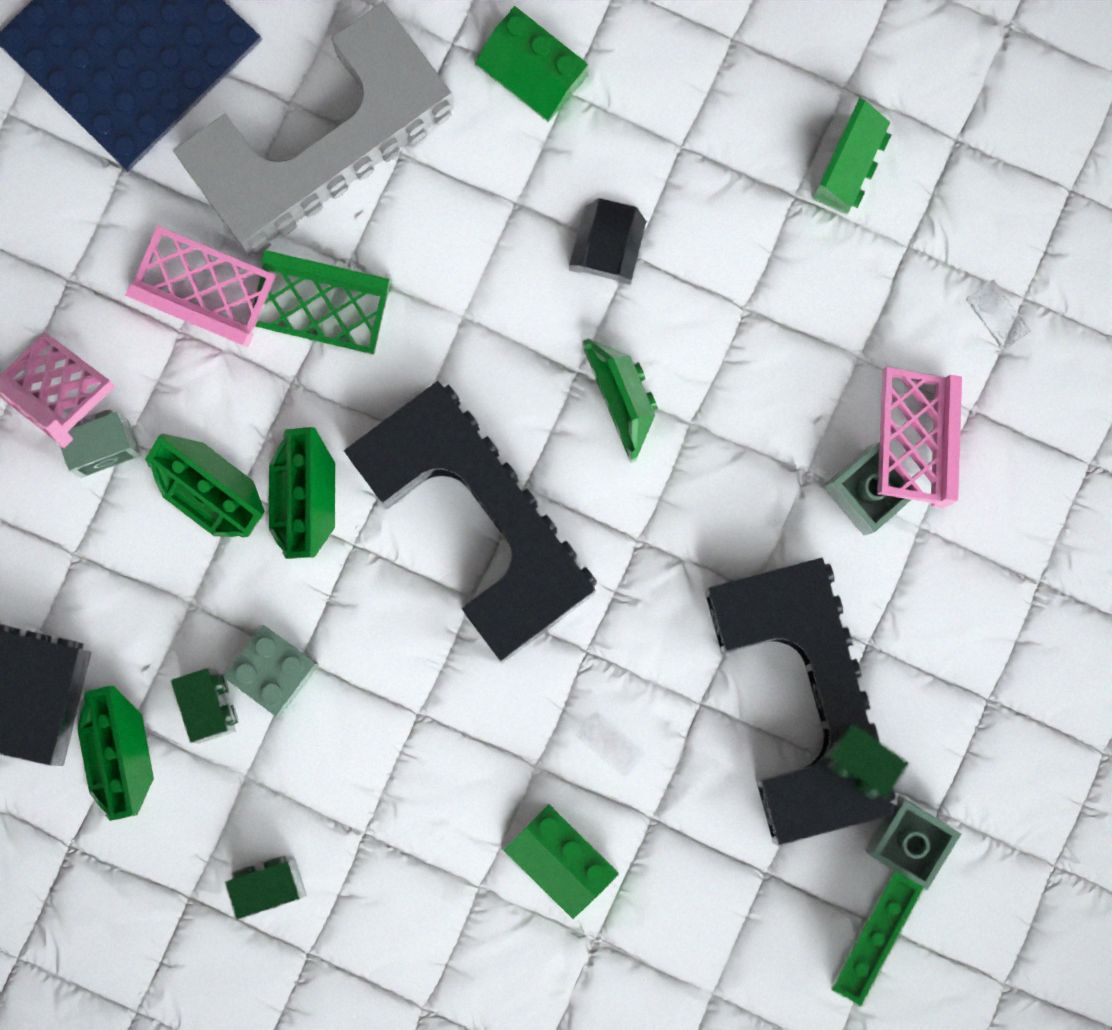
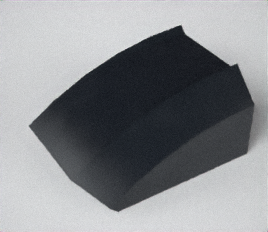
M599 198L586 205L569 263V271L584 272L617 280L618 283L631 285L647 222L639 209L635 206Z

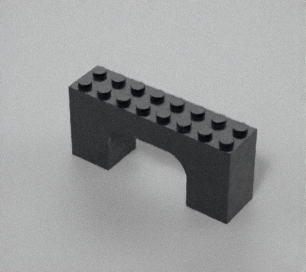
M438 380L343 451L386 509H389L425 481L435 477L456 479L470 491L508 542L512 555L509 568L504 576L461 609L503 664L596 594L594 586L597 585V580L586 566L582 569L579 568L575 562L578 555L567 540L562 543L555 536L558 533V529L547 514L542 517L536 510L538 508L537 500L527 488L521 491L516 484L519 482L516 472L508 462L503 465L497 459L500 456L499 450L488 436L482 439L478 433L480 428L476 419L469 410L464 413L460 410L458 406L461 403L458 395L449 384L443 387Z
M823 557L708 587L704 592L721 655L763 643L779 642L793 648L802 658L823 730L821 751L813 762L803 768L756 780L772 842L778 846L895 815L893 807L897 806V799L893 789L887 797L877 796L876 798H870L854 787L857 783L856 780L850 776L847 779L841 778L827 768L830 762L823 758L844 726L848 724H855L880 741L875 723H869L866 713L867 710L871 709L866 691H860L857 681L858 678L862 677L857 659H851L848 647L853 646L849 628L842 627L840 615L844 614L840 596H834L831 583L835 582L833 569L830 563L825 564Z
M0 624V755L48 766H64L92 652L83 650L84 643L58 637L57 644L51 643L53 636L26 630L24 637L20 636L21 629Z

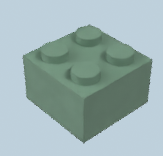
M111 409L101 411L93 415L94 420L84 424L78 421L67 432L73 440L65 448L60 446L69 472L82 479L142 456L129 420L118 411L112 412Z
M880 441L869 445L822 486L863 536L875 533L911 501V499L877 494ZM895 469L889 472L888 486L900 488L905 484Z
M262 625L223 678L275 717H281L319 665L269 627Z
M898 795L897 806L893 807L895 815L884 818L865 851L872 858L920 884L928 891L962 834Z

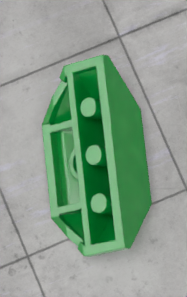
M589 338L582 341V348L631 464L637 461L654 421V411L658 409L655 398L651 391L646 393L641 381L646 380L639 362L633 363L630 355Z
M315 427L285 429L282 436L283 440L277 447L269 464V531L283 551L282 554L285 559L315 558L335 529V461Z
M162 433L158 436L145 458L148 466L152 469L155 482L162 497L212 536H240L248 538L265 513L254 481L203 442Z
M114 685L86 691L84 695L85 703L81 709L77 731L89 793L97 805L106 813L105 816L109 821L137 816L154 780L142 714Z

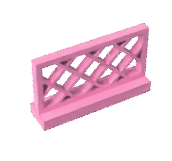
M157 226L134 282L129 284L125 296L249 347L253 338L252 332L276 275ZM162 235L174 240L178 252L161 258L157 247ZM179 242H181V243H183V244H185V245H188V246H190V247L185 248V249L182 250V247H181V245H180ZM196 249L203 252L207 264L191 271L184 254ZM155 254L157 260L151 263ZM209 255L219 259L211 262ZM180 257L186 273L170 279L164 263ZM224 262L231 263L236 277L220 283L214 266ZM159 265L165 282L155 286L144 283L143 280L148 269ZM238 267L245 269L249 272L241 274ZM210 269L216 285L199 292L193 275ZM254 274L266 278L262 290L249 295L243 279ZM189 278L195 294L183 299L177 297L172 284ZM239 281L245 298L228 304L222 288ZM168 286L170 293L160 289ZM218 290L224 306L210 311L206 309L201 296ZM197 298L200 306L189 301ZM258 298L254 307L252 300ZM246 302L248 303L252 314L247 326L235 321L231 308ZM227 311L229 318L224 317L219 313Z
M46 332L0 374V398L62 448H65L73 440L67 432L115 387L108 378ZM48 345H50L49 353L46 355L39 356V354ZM65 360L64 366L54 368L57 361ZM46 364L43 372L35 373L37 366ZM22 370H26L25 376L13 379ZM82 371L79 379L70 381L73 373ZM62 377L60 384L50 386L52 379ZM42 382L40 389L31 391L32 384ZM100 383L92 392L87 393L88 386ZM78 389L77 396L67 398L68 391ZM58 394L57 401L47 403L48 396ZM74 407V409L63 419L62 416L64 409Z
M885 367L882 370L877 494L931 503V507L945 508L958 501L962 376L950 374L947 377H940L892 367ZM892 377L901 379L909 389L901 397L892 388ZM923 383L935 385L934 399L930 402L918 389ZM911 393L923 407L915 415L903 402ZM896 406L908 420L900 428L891 419V410ZM925 411L934 421L933 430L929 433L917 420ZM910 424L922 438L914 446L911 445L902 433ZM895 437L907 451L899 459L890 451V441ZM924 442L932 451V461L928 464L925 463L916 451ZM909 455L921 469L912 478L901 465V462ZM893 469L897 471L905 482L900 488L888 486V475ZM923 473L931 482V494L922 492L915 483V480Z

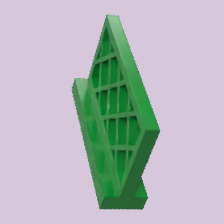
M264 250L261 261L263 263L262 270L281 273L288 286L274 295L270 291L268 294L269 298L266 299L264 304L266 305L272 301L281 317L272 323L257 321L255 327L375 355L388 293L391 290L393 280ZM288 275L298 277L299 279L292 283ZM260 276L257 292L262 290L266 278ZM304 280H311L319 293L304 302L295 286ZM319 283L328 284L331 286L323 290ZM336 287L344 288L350 300L335 309L326 293ZM291 289L300 305L285 314L276 298ZM350 290L362 293L354 297ZM367 294L379 296L377 310L366 317L357 300ZM322 296L331 312L316 321L307 305ZM255 298L254 307L258 298ZM354 304L362 320L347 329L338 312ZM303 308L312 324L302 331L295 330L288 317ZM334 316L343 332L333 338L326 337L319 324ZM375 317L374 325L372 327L369 320ZM284 320L288 328L278 326L277 324ZM363 323L367 325L372 333L369 347L356 344L350 334L352 330ZM315 328L319 335L308 333V331ZM346 335L350 342L338 339Z
M893 870L830 988L831 991L862 1007L925 887Z

